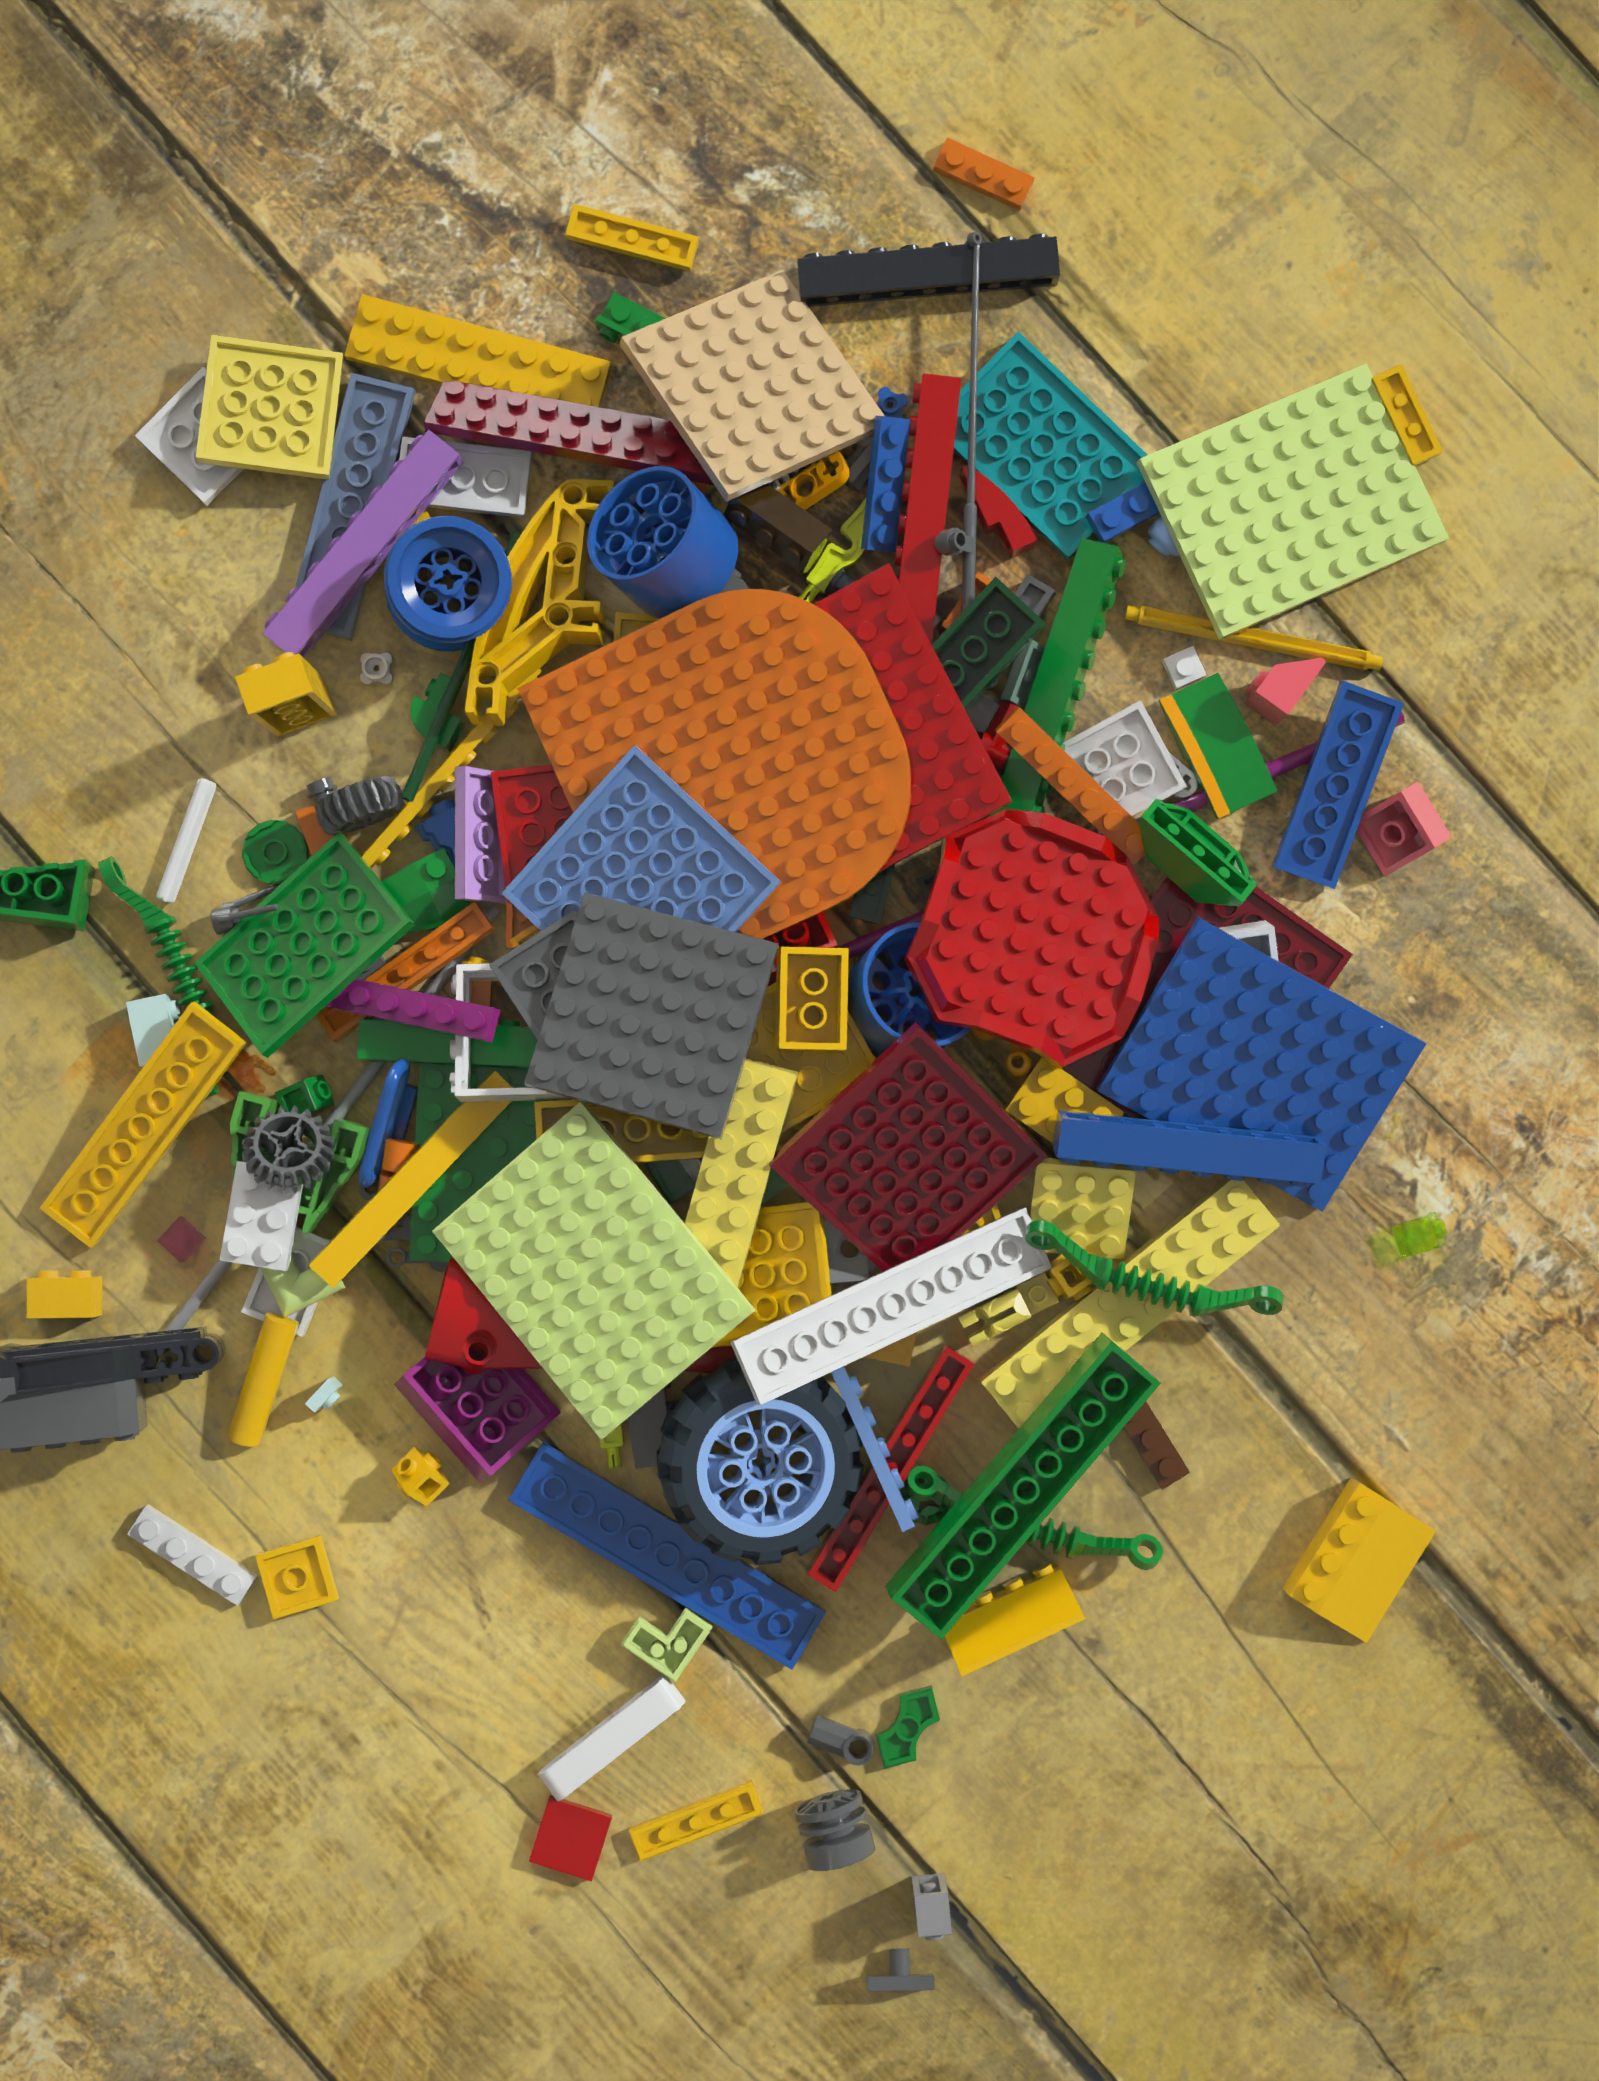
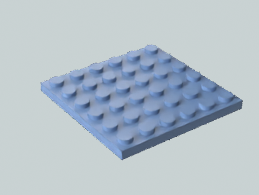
M634 745L505 888L502 894L540 931H543L572 911L578 914L584 892L737 932L782 882L638 746Z

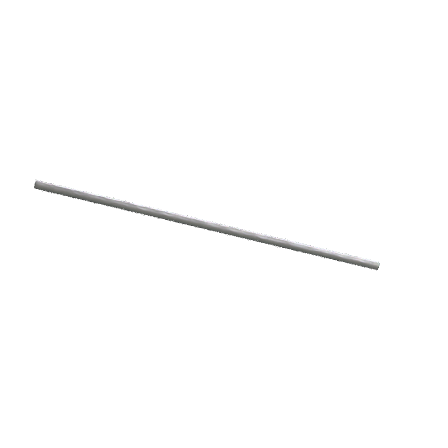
M492 904L485 911L492 924L501 913ZM477 944L444 966L423 993L438 996L456 972V964H461ZM370 1061L322 1124L329 1127L330 1133L334 1119H343L386 1062ZM311 1140L308 1142V1144L314 1145ZM219 1259L164 1331L183 1329L233 1262L221 1261Z

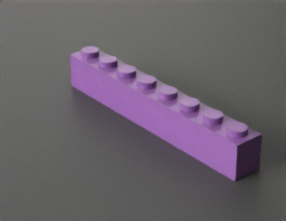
M429 429L424 436L419 435L414 439L409 448L411 452L403 461L399 460L393 465L389 472V479L383 486L379 485L371 492L367 506L362 512L357 511L353 514L347 524L349 528L345 533L331 541L327 548L328 553L323 560L315 562L309 568L305 582L300 588L295 587L291 590L285 600L287 604L279 613H273L265 623L266 629L263 634L285 653L293 652L294 655L299 653L303 658L309 654L387 558L397 539L403 532L414 525L464 463L458 452Z

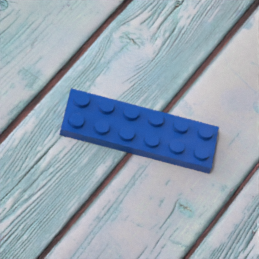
M1346 681L1339 682L1271 867L1335 889L1404 705L1403 702Z

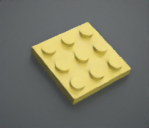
M1045 1158L1035 1167L1029 1210L1031 1221L1043 1220L1053 1223L1089 1254L1097 1257L1124 1259L1137 1170L1127 1168L1126 1164L1113 1163V1167H1101L1094 1165L1091 1161L1069 1164L1062 1162L1060 1159ZM1056 1249L1044 1250L1046 1253L1060 1254Z

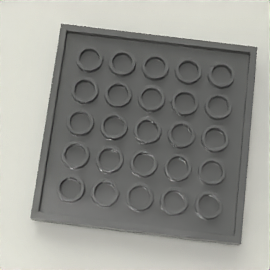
M584 892L524 1084L535 1089L722 1140L779 949L778 943Z

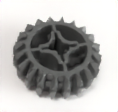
M377 776L373 779L367 778L364 781L355 782L341 789L334 790L333 793L321 798L314 806L317 813L316 818L324 833L336 835L338 832L344 834L363 829L398 813L405 805L401 798L402 791L393 777Z
M295 1105L291 1112H285V1109L280 1106L278 1109L279 1114L275 1115L267 1110L265 1113L266 1120L256 1117L254 1121L255 1127H248L246 1131L247 1138H244L242 1141L244 1149L242 1158L247 1163V1172L254 1174V1180L257 1184L265 1181V1188L268 1191L275 1185H278V1191L281 1194L285 1191L286 1187H291V1190L296 1194L298 1185L301 1184L309 1190L311 1179L320 1182L322 1172L329 1171V1161H332L334 1158V1151L332 1150L334 1140L332 1136H329V1127L322 1125L320 1116L311 1118L309 1109L302 1114H298V1108ZM303 1135L314 1143L315 1151L309 1150L308 1145L302 1143ZM262 1148L269 1150V1154L274 1156L273 1164L269 1163L262 1156Z

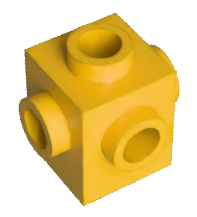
M1063 1254L1050 1262L1053 1269L1047 1272L1050 1279L1046 1282L1056 1297L1062 1295L1064 1300L1073 1296L1075 1301L1092 1291L1089 1286L1092 1280H1089L1077 1267H1074L1070 1261L1063 1257ZM1065 1272H1072L1074 1274L1075 1281L1072 1284H1068L1064 1279Z
M415 1446L391 1469L398 1480L396 1483L398 1490L407 1498L412 1497L426 1507L450 1484L440 1469L443 1465L440 1459L431 1451L425 1454Z

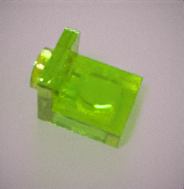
M1435 1211L1420 1218L1394 1224L1391 1227L1401 1258L1438 1249L1445 1243L1444 1238L1447 1237L1445 1223L1442 1218H1437Z

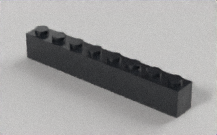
M1034 234L1029 239L1016 240L1015 237L1006 236L997 239L995 242H984L982 240L979 256V292L1057 286L1060 277L1057 236L1048 237L1047 234ZM968 241L960 245L939 242L932 245V247L919 248L918 245H905L900 250L890 251L883 247L872 248L866 253L843 250L831 256L809 253L804 255L803 258H797L801 302H806L808 307L972 293L973 246H970Z

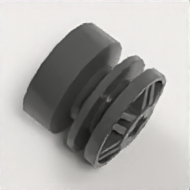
M846 1789L827 1792L801 1803L794 1809L796 1821L801 1823L798 1826L800 1835L811 1837L803 1844L810 1870L829 1871L850 1866L866 1859L876 1850L869 1825L859 1823L866 1817L865 1808L860 1806L863 1800L859 1790Z

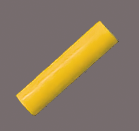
M270 1311L266 1313L227 1433V1438L232 1442L248 1447H255L261 1443L297 1332L298 1321L287 1317L284 1318V1316Z

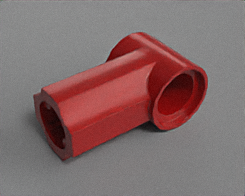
M1002 701L988 732H985L981 739L993 765L1001 772L1009 759L1012 747L995 729L1017 707Z

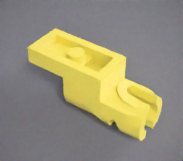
M1045 1272L1022 1282V1285L1012 1287L985 1300L984 1304L958 1317L963 1328L978 1322L979 1319L983 1323L981 1328L966 1335L972 1347L1032 1318V1315L1059 1303L1058 1298L1046 1282L1048 1278Z

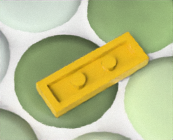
M1400 364L1372 377L1371 380L1411 465L1417 466L1439 456L1443 450L1403 365Z

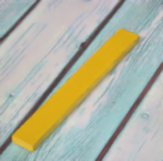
M493 1070L476 1089L513 1087ZM511 1101L463 1102L314 1257L308 1266L334 1288Z

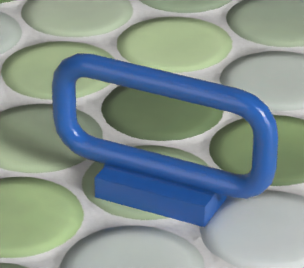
M399 1059L395 1062L386 1076L359 1171L358 1181L362 1187L371 1186L379 1177L386 1139L405 1140L418 1091L417 1086L407 1084L411 1068L410 1062L407 1059Z

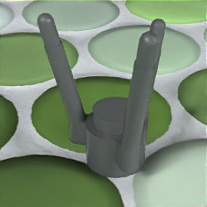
M278 885L262 889L233 902L223 903L222 908L213 909L211 919L216 934L228 933L243 918L278 910L279 905L277 904L244 911L238 908L271 894Z

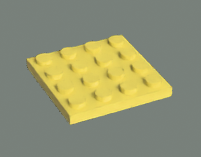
M211 335L196 450L197 463L329 480L343 367V353Z

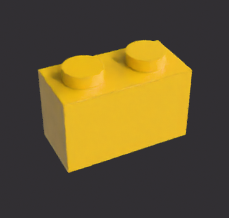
M58 1270L38 1271V1277L27 1278V1318H93L102 1315V1276H91V1270H72L71 1276H59Z

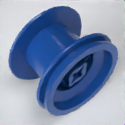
M455 516L428 518L414 524L403 532L389 552L384 569L385 596L393 620L402 632L414 642L437 651L463 650L466 641L484 634L503 615L512 590V574L509 560L496 538L482 526ZM440 557H448L449 562L447 564L439 565L436 563L435 559ZM465 562L472 570L469 572L461 571L458 568V564ZM423 570H428L432 577L429 581L423 582L419 580L418 574ZM444 575H449L451 580H458L453 583L452 589H447L445 584H438L443 582ZM474 584L479 590L475 596L467 595L464 591L466 585ZM428 593H433L437 596L438 601L434 605H427L423 600L424 596ZM451 600H456L461 604V609L455 613L450 612L447 608V603Z

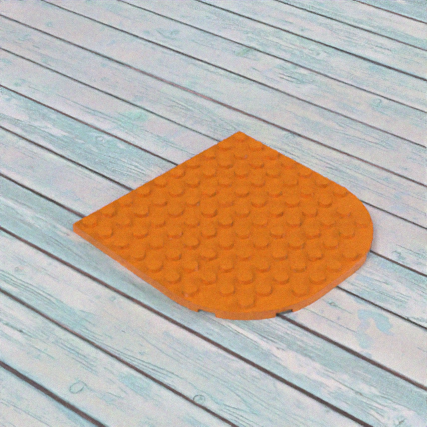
M740 589L711 595L517 688L573 813L626 753L636 745L782 882L736 933L765 939L849 899L863 889L887 863L904 831L911 802V766L907 746L896 718L867 656L854 637L827 612L799 597L765 589Z

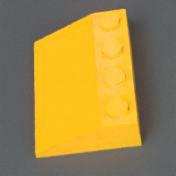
M1351 1477L1282 1589L1309 1609L1367 1643L1436 1531Z
M1051 1563L1041 1565L1033 1570V1576L1024 1580L1021 1577L1011 1579L1003 1584V1590L994 1594L991 1591L980 1594L945 1635V1638L962 1677L1086 1619L1058 1564L1051 1566Z

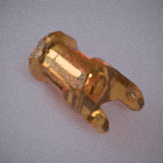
M244 1049L241 1050L229 1066L238 1073L237 1078L261 1093L266 1089L263 1084L255 1079V1069L259 1068L270 1076L276 1075V1070L258 1055H251Z

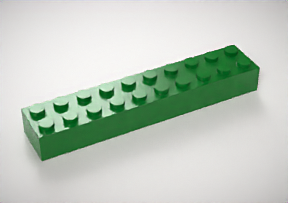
M1101 1332L888 1581L885 1587L890 1598L942 1640L1161 1382Z

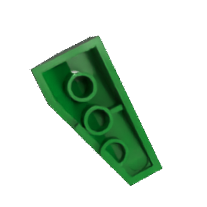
M444 848L408 865L381 881L414 922L415 926L407 933L432 928L433 930L437 929L470 905V902L467 900L455 899V868Z

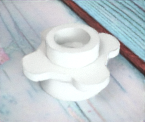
M367 652L361 656L360 662L362 663L363 673L360 679L364 684L370 685L372 682H381L387 685L391 683L393 676L390 673V664L393 662V658L389 653L384 652L380 655ZM379 666V671H374V667Z

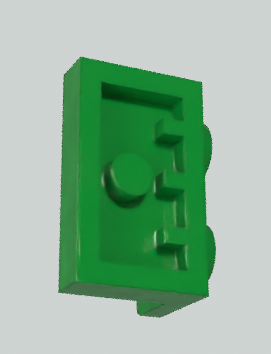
M613 292L602 315H597L595 318V325L599 331L598 334L611 343H616V341L620 342L623 336L666 318Z

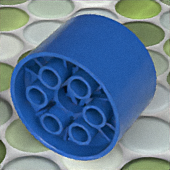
M665 466L642 469L615 485L596 509L588 531L587 547L593 565L640 609L657 619H661L698 600L720 593L731 577L738 556V538L732 523L683 473Z
M921 922L904 924L884 934L855 962L848 973L847 1010L870 1051L877 1058L904 1034L903 1025L911 1027L916 1022L926 1033L927 1031H932L938 1038L935 1042L943 1050L971 1029L933 1021L932 1014L925 1002L927 998L919 982H915L910 971L900 968L898 965L899 962L906 963L904 958ZM882 952L885 953L889 962V969L878 959L877 955ZM872 978L880 979L884 984V990L876 989L872 984ZM917 990L919 995L911 997L909 992ZM895 999H898L899 1004L902 1006L901 1009L897 1006ZM875 1009L880 1010L885 1014V1023L879 1017ZM891 1024L895 1026L893 1030L890 1028Z

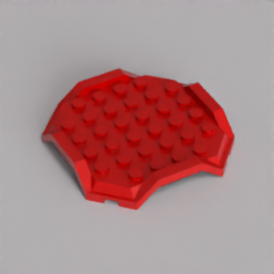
M1005 809L964 827L943 839L941 860L921 923L904 960L915 982H919L927 998L925 1002L936 1023L976 1029L1037 1052L1055 1067L1061 1069L1124 1037L1141 1003L1159 943V917L1128 856L1107 837L1046 813Z

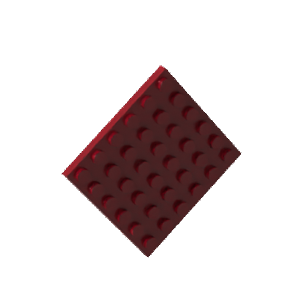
M915 1022L775 1153L769 1166L884 1272L960 1237L1048 1155Z

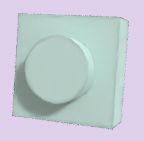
M334 1376L327 1379L305 1404L314 1413L322 1407L328 1410L340 1398L337 1391L343 1384Z

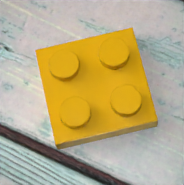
M321 1535L255 1555L273 1620L339 1599Z

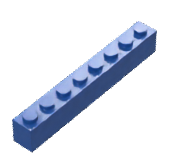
M1058 1110L1052 1149L1056 1157L1060 1158L1062 1162L1069 1164H1079L1080 1160L1093 1161L1094 1165L1101 1167H1113V1163L1126 1164L1127 1168L1138 1171L1146 1170V1167L1159 1168V1171L1168 1174H1178L1179 1170L1192 1171L1193 1175L1199 1177H1211L1212 1173L1224 1174L1225 1178L1242 1181L1244 1177L1257 1178V1181L1267 1184H1276L1277 1180L1290 1181L1289 1183L1294 1186L1309 1187L1310 1183L1321 1184L1327 1145L1319 1137Z

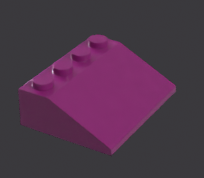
M478 1350L468 1352L469 1356L475 1361L485 1359L482 1352ZM423 1358L394 1384L480 1484L494 1474L561 1413L524 1369H486L480 1374H470L461 1366Z

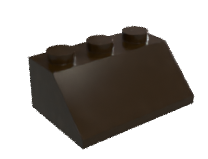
M764 484L729 500L723 514L734 526L745 531L761 545L766 546L788 564L803 573L813 570L832 532L831 528L768 484Z

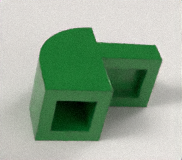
M441 672L437 679L433 678L428 684L425 696L428 697L427 700L424 701L413 696L410 713L412 722L424 738H426L451 677ZM452 714L449 715L437 747L449 753L452 751L465 725L460 718Z

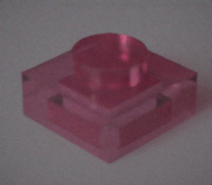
M179 1216L157 1242L180 1263H183L206 1237L183 1216Z

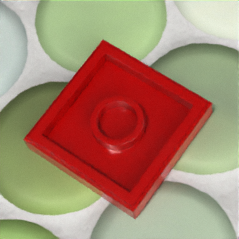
M550 1795L529 1862L592 1882L613 1815L565 1799L557 1801L553 1795Z

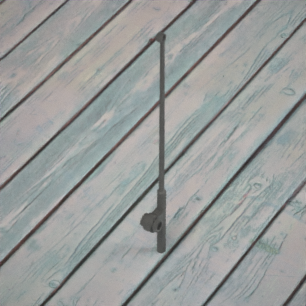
M978 231L972 232L967 236L968 244L973 246L967 501L964 506L963 530L958 528L945 529L935 539V546L939 553L946 556L963 555L961 613L975 599L977 528L975 459L980 244L982 242L981 234Z

